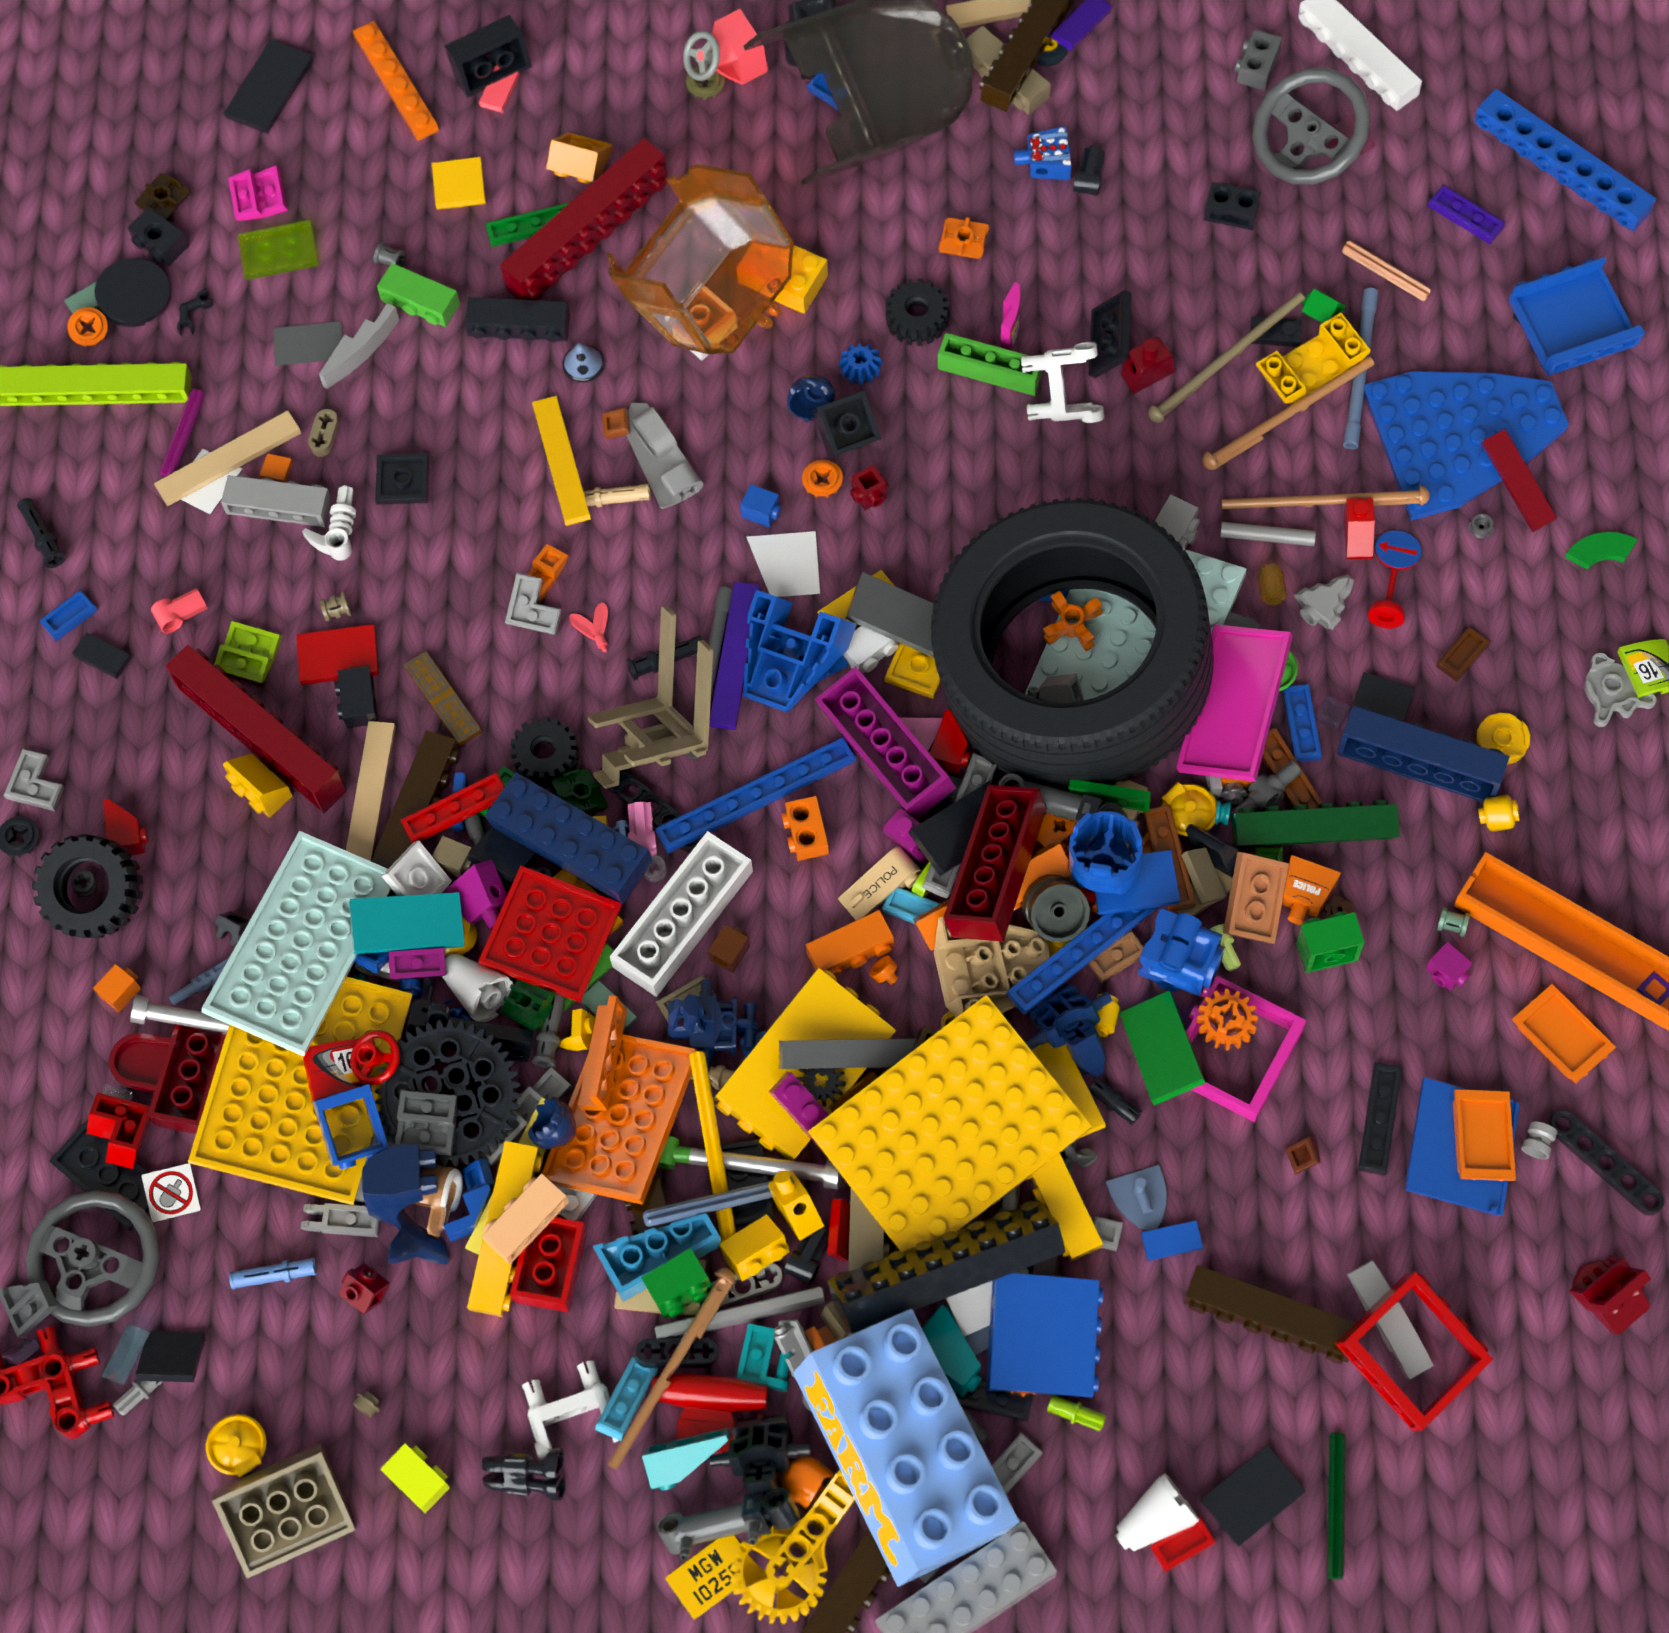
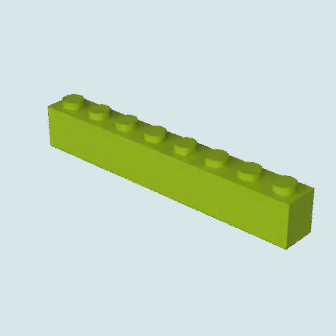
M153 362L146 364L122 363L120 365L98 363L96 365L72 364L70 366L48 364L46 366L22 365L21 367L0 365V406L186 403L191 390L192 375L187 363L172 362L170 364H157Z

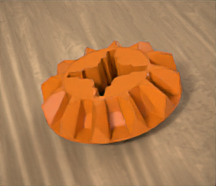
M81 308L71 315L67 326L68 333L71 339L84 347L96 346L97 343L104 340L108 332V321L103 313L95 308ZM81 322L88 325L93 323L92 327L95 333L90 331L83 333L85 329Z
M817 460L810 463L802 474V485L807 493L813 494L816 498L819 496L828 498L833 493L837 494L843 482L841 469L829 460ZM828 476L827 483L821 482L818 484V477L824 478Z

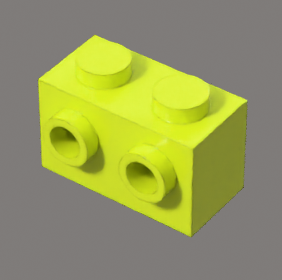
M404 1444L383 1465L381 1470L426 1513L450 1488L445 1482L448 1476L436 1465L431 1469L424 1462L428 1457L416 1445L411 1449L407 1444Z

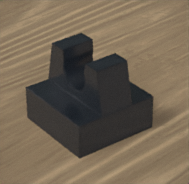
M231 911L219 914L215 925L218 926L216 937L220 939L225 938L227 932H230L232 935L230 944L233 946L237 945L249 920Z

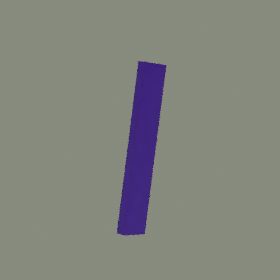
M734 582L710 715V727L736 730L744 686L745 663H748L746 639H749L750 624L747 623V614L755 591H760V585Z

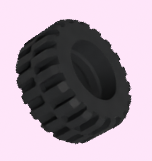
M80 834L78 837L69 836L64 838L63 843L56 842L51 846L53 850L51 853L45 852L40 859L44 863L42 867L36 866L34 874L38 875L37 882L32 881V890H37L38 896L33 897L35 905L42 908L39 914L43 919L49 920V925L55 930H60L63 934L74 937L103 938L106 934L112 935L118 932L119 926H126L131 921L128 918L130 914L137 913L139 907L135 904L137 899L142 900L143 892L139 891V884H143V876L137 874V870L140 867L137 861L131 859L132 854L127 849L122 848L119 843L100 836ZM86 861L101 864L109 878V891L105 901L96 910L91 912H82L75 909L67 893V884L71 873L77 866Z

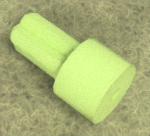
M1224 924L1211 928L1210 930L1223 934L1221 946L1225 947V951L1221 961L1225 969L1233 971L1240 967L1241 963L1232 946L1234 939L1232 935L1223 933Z

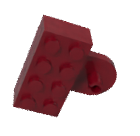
M175 1024L171 1038L146 1033L129 1034L121 1038L112 1048L109 1056L110 1071L123 1086L154 1093L147 1115L154 1126L196 1134L227 1033Z

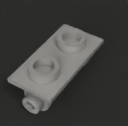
M780 1320L778 1322L779 1326L774 1328V1338L782 1354L792 1352L785 1360L792 1377H795L793 1372L814 1351L811 1349L805 1336V1331L798 1320Z

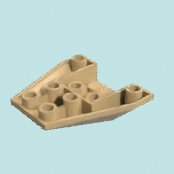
M940 917L937 924L934 957L945 1006L955 1017H958L987 995L1002 1014L1016 1007L1006 996V993L1050 958L1047 939L1042 938L1035 930L1009 925L1004 942L951 937L943 917Z

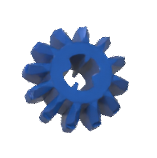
M860 341L857 347L849 344L848 351H842L839 361V368L842 370L843 378H849L851 384L859 381L861 387L865 380L872 384L873 377H879L880 368L882 367V359L879 357L878 349L872 350L870 343L863 347Z

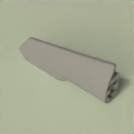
M631 403L628 409L630 434L626 436L660 508H668L695 495L703 487V482L677 447V442L655 409L653 407L650 408L647 403Z

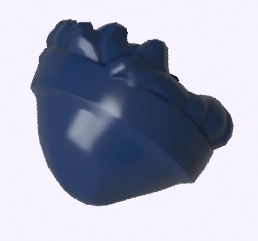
M807 375L801 377L793 383L788 393V410L805 422L813 421L814 415L811 408L834 401L835 389L831 382L823 376Z
M557 1097L546 1099L544 1101L545 1104H540L536 1108L538 1116L530 1127L528 1136L540 1148L550 1149L571 1142L576 1135L577 1127L572 1108L565 1102L558 1100Z

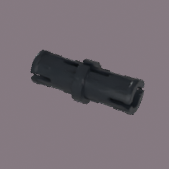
M1096 1078L1095 1084L1092 1083L1089 1087V1092L1104 1103L1108 1111H1114L1132 1126L1136 1122L1135 1119L1138 1120L1141 1116L1142 1110H1139L1123 1098V1093L1114 1091L1101 1081L1100 1078Z

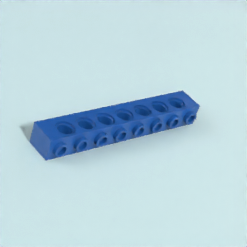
M1495 89L1477 108L1474 122L1481 129L1487 130L1497 137L1501 143L1507 144L1516 150L1520 156L1535 163L1540 170L1548 172L1559 183L1568 186L1581 198L1587 199L1597 206L1601 212L1613 217L1621 226L1627 227L1634 232L1652 212L1656 201L1655 197L1498 89Z

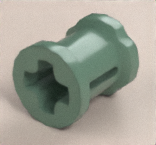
M1443 906L1437 930H1449L1459 933L1460 937H1464L1470 913L1465 915L1448 911V908Z

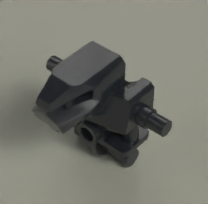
M758 1412L757 1418H738V1425L732 1426L734 1440L729 1442V1451L711 1455L709 1461L711 1467L731 1466L733 1475L743 1476L746 1495L761 1491L766 1495V1493L775 1488H782L778 1473L788 1470L791 1467L793 1458L811 1455L812 1448L810 1443L789 1444L793 1441V1435L787 1412L773 1416H766L765 1412Z

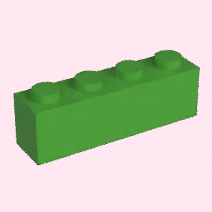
M945 333L938 352L939 370L1033 396L1036 394L1042 377V370L1023 373L1021 356L1029 355Z

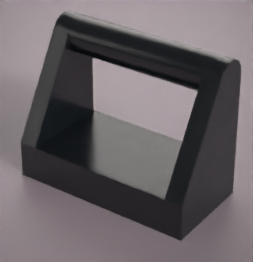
M1189 824L1186 828V833L1194 850L1206 848L1214 867L1233 878L1237 852H1247L1208 830Z

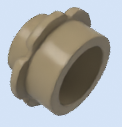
M367 1391L364 1395L357 1393L358 1398L354 1401L353 1405L361 1413L369 1418L375 1412L379 1413L380 1409L377 1406L379 1400Z

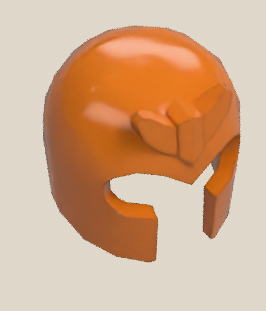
M807 1455L799 1456V1458L792 1460L791 1467L788 1470L783 1471L781 1485L782 1488L789 1491L794 1502L806 1509L808 1506L816 1503L826 1489L822 1485L824 1478L829 1477L833 1479L835 1474L819 1460Z

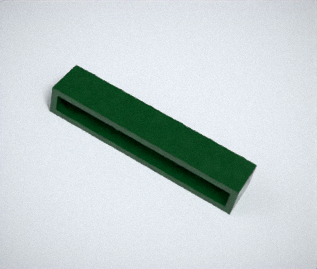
M1389 800L1372 801V806H1362L1361 801L1347 802L1346 807L1337 808L1335 803L1319 804V809H1309L1306 804L1294 805L1292 810L1282 811L1281 806L1265 807V812H1255V808H1240L1238 813L1231 816L1233 845L1238 848L1396 839L1400 837L1397 804H1389Z

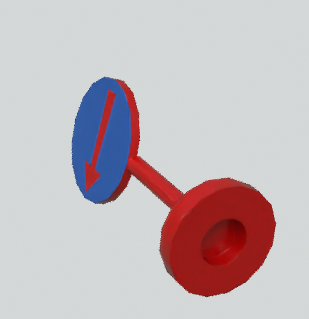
M1395 530L1385 532L1378 537L1375 544V555L1378 560L1386 567L1391 568L1386 600L1377 601L1368 609L1369 621L1381 628H1397L1405 620L1404 609L1396 602H1393L1392 599L1397 571L1415 566L1422 554L1418 540L1409 533Z

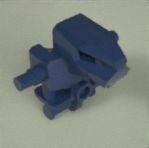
M704 979L701 981L700 996L688 994L684 1000L675 999L669 1001L668 1036L672 1039H689L690 1048L705 1053L708 1072H710V1061L715 1051H731V1056H735L736 1034L744 1035L743 1050L752 1051L755 1048V1032L758 1031V1023L756 1022L757 1004L745 1003L743 1005L745 1019H737V997H733L732 1002L717 1001L712 992V980ZM678 1018H684V1026L678 1027Z
M1064 983L1063 986L1055 990L1028 1012L1038 1032L1025 1041L1026 1045L1030 1050L1045 1043H1048L1053 1048L1066 1045L1073 1061L1084 1074H1090L1095 1078L1104 1073L1105 1048L1094 1026L1100 1021L1097 1012L1103 1009V1006L1112 1002L1111 996L1108 992H1105L1097 998L1094 997L1090 1000L1084 993L1080 994L1074 984L1068 986L1067 983Z

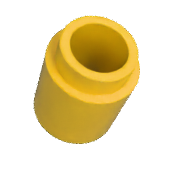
M1110 995L1112 1002L1103 1006V1009L1097 1012L1100 1021L1094 1027L1100 1037H1107L1108 1034H1112L1115 1031L1120 1006L1118 1005V998Z

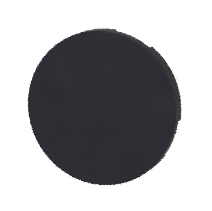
M130 258L111 264L100 274L95 284V299L100 311L111 322L126 327L145 325V322L154 319L159 314L162 315L171 299V288L165 272L158 265L144 259Z

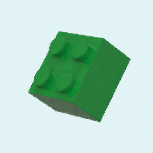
M1338 912L1328 919L1312 918L1305 921L1301 925L1296 946L1306 974L1358 961L1365 942L1355 912L1349 914Z
M691 1248L641 1277L664 1319L669 1316L670 1318L679 1316L685 1311V1307L692 1302L697 1304L704 1301L712 1289L708 1276Z

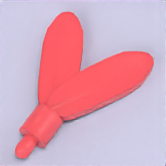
M602 602L597 605L593 623L580 614H570L569 619L572 626L590 639L595 640L598 649H602L604 653L607 652L606 646L608 644L604 637L608 621V608L606 604Z

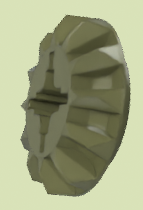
M699 66L695 67L694 70L700 73ZM715 71L707 79L709 82L708 87L704 88V80H695L688 74L686 86L688 92L692 93L695 99L702 97L706 100L707 97L715 98L718 93H722L725 78Z

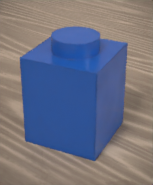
M750 484L740 504L741 517L770 528L773 520H777L782 511L779 494Z

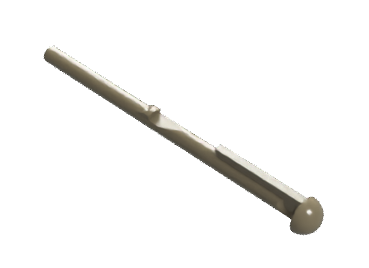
M1301 292L1295 294L1158 407L1152 405L1148 410L1150 420L1155 423L1163 422L1165 415L1200 388L1208 378L1235 356L1240 355L1246 347L1305 300L1304 295Z

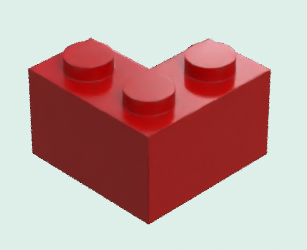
M97 1092L89 1113L87 1134L110 1139L106 1157L107 1163L133 1169L149 1126L150 1119L147 1115L150 1106Z

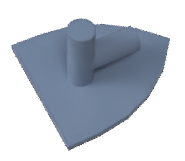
M1159 1165L1106 1181L1109 1193L1117 1209L1126 1219L1146 1231L1158 1228L1163 1219L1167 1197L1165 1181Z

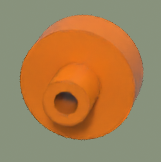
M884 956L872 966L869 975L877 983L887 981L891 985L898 979V976L894 973L897 964L890 956Z

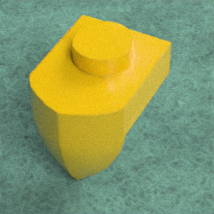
M582 1008L572 1010L571 1036L562 1039L559 1046L572 1051L589 1049L596 1017Z

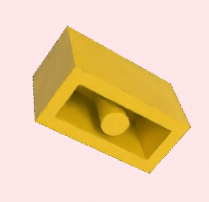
M767 1214L719 1243L726 1263L742 1282L789 1253L784 1234Z

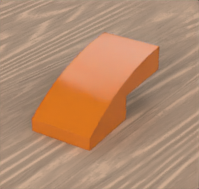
M546 544L532 561L533 568L527 574L543 579L539 603L549 592L569 558L567 554L549 544Z

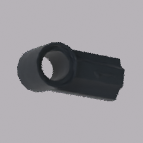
M1091 145L1085 148L1080 170L1077 169L1073 186L1074 192L1098 196L1102 179L1101 171L1106 152L1099 146Z
M821 1228L802 1239L798 1249L794 1250L790 1255L784 1273L810 1285L819 1270L820 1260L828 1246L829 1232Z

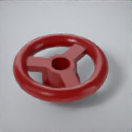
M373 1030L361 1036L355 1043L350 1057L351 1069L355 1077L362 1083L369 1085L381 1084L388 1080L394 1074L399 1064L400 1048L398 1042L390 1033L383 1030ZM380 1038L387 1041L392 1053H382L376 1046L374 1039ZM382 1062L390 1063L382 1074L374 1077L369 1076L375 1066L380 1065ZM359 1063L364 1065L362 1069H360Z

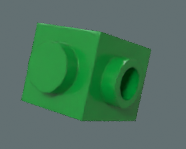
M1313 289L1312 292L1306 295L1303 301L1304 307L1302 312L1324 323L1339 313H1343L1346 304L1320 290Z

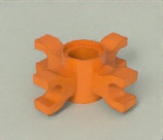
M1060 591L1051 595L1053 600L1051 605L1060 614L1061 620L1043 628L1045 633L1043 636L1049 646L1063 635H1066L1070 638L1077 637L1086 652L1095 647L1093 642L1095 640L1094 636L1085 627V622L1103 614L1100 609L1102 604L1098 598L1095 597L1086 605L1080 607L1078 605H1069ZM1070 619L1078 620L1076 623H1068L1067 621Z

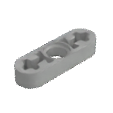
M772 1263L757 1273L758 1280L766 1277V1271L777 1274L774 1277L773 1283L769 1284L768 1280L760 1281L759 1285L761 1288L756 1289L755 1280L752 1276L746 1279L751 1283V1289L745 1294H740L735 1290V1284L740 1279L734 1274L735 1282L731 1287V1293L734 1297L729 1299V1294H727L718 1310L778 1289L783 1281L782 1271L779 1266Z

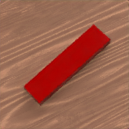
M496 772L400 821L411 842L413 843L418 840L421 842L491 807L505 786Z

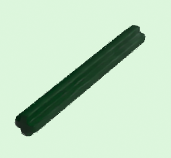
M1337 1432L1331 1433L1329 1436L1327 1577L1331 1580H1342L1344 1577L1346 1435Z

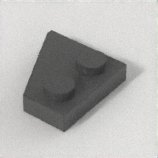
M47 1281L0 1288V1299L17 1337L27 1336L58 1306Z

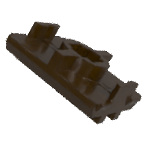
M160 173L151 184L146 183V190L134 203L143 211L148 207L167 220L189 196L191 191L171 176Z

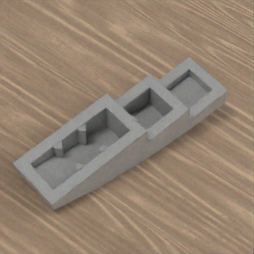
M387 303L375 323L365 319L354 338L346 335L343 336L319 373L323 387L328 389L348 376L385 341L399 322L395 306Z
M550 1067L533 1087L529 1086L522 1094V1097L515 1101L521 1108L512 1109V1113L518 1119L508 1121L513 1129L503 1130L507 1136L506 1140L497 1137L496 1140L499 1143V1147L495 1148L489 1145L491 1154L486 1155L480 1151L481 1157L487 1158L488 1163L492 1166L501 1158L505 1141L514 1143L520 1141L541 1098L551 1099L552 1097H557L558 1100H561L573 1086Z
M1373 1260L1347 1273L1366 1312L1390 1289V1286ZM1398 1301L1375 1326H1377L1388 1350L1393 1352L1405 1378L1410 1380L1434 1365Z

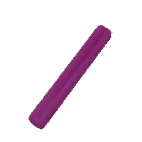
M193 388L190 390L159 471L163 478L177 470L205 397L200 389Z

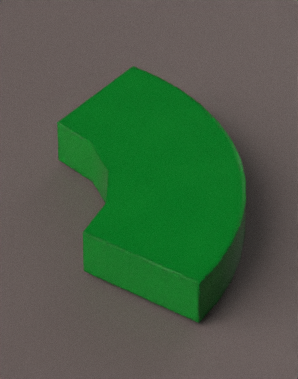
M1617 532L1592 534L1576 542L1568 550L1565 558L1587 570L1593 564L1602 560H1616L1624 563L1638 539Z

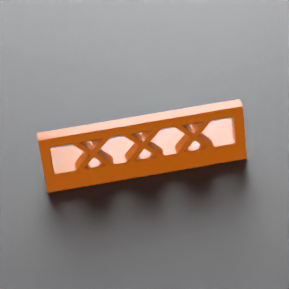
M609 996L607 1005H598L578 1102L581 1110L608 1111L627 1015V1009L617 996Z

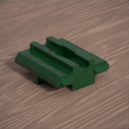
M577 769L565 773L562 777L555 778L550 782L559 798L588 815H595L596 812L605 810L608 807L605 798L599 790L600 783H595L588 769L580 771ZM575 791L580 792L581 796L579 797L578 794H575Z
M517 979L514 985L511 984L510 989L512 990L508 997L505 996L503 999L505 1002L500 1010L501 1014L535 1031L540 1022H545L553 1007L551 1002L556 992Z

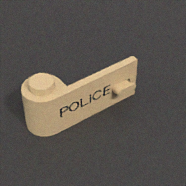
M901 846L895 847L847 889L838 900L857 921L869 915L898 887L912 888L922 871Z

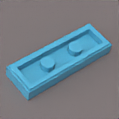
M632 1357L599 1418L595 1430L621 1441L650 1388L652 1378L656 1376L658 1368L641 1367L637 1364L635 1358Z

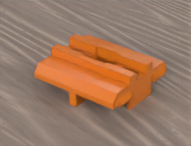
M947 217L938 248L939 252L981 259L989 231V224L972 222L968 217H966V220Z

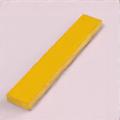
M557 396L534 401L532 405L565 525L590 520L589 510Z

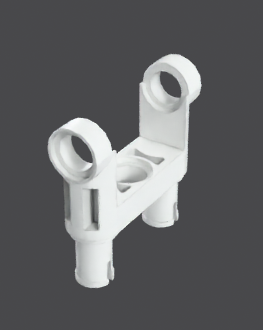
M1083 342L1076 344L1074 348L1047 350V352H1044V355L1021 356L1023 373L1046 370L1049 375L1050 403L1027 404L1029 421L1051 418L1054 422L1082 419L1083 422L1093 423L1104 419V408L1101 405H1092V402L1067 405L1062 364L1083 363L1087 359L1095 358L1098 355L1096 343Z
M594 1360L586 1361L589 1369L588 1374L584 1363L577 1366L584 1386L583 1392L558 1401L546 1403L540 1380L531 1381L534 1393L529 1382L522 1385L530 1407L527 1416L536 1441L534 1444L539 1460L545 1459L549 1450L552 1449L545 1426L598 1407L602 1415L610 1400L607 1387L600 1382ZM612 1437L614 1443L619 1441Z

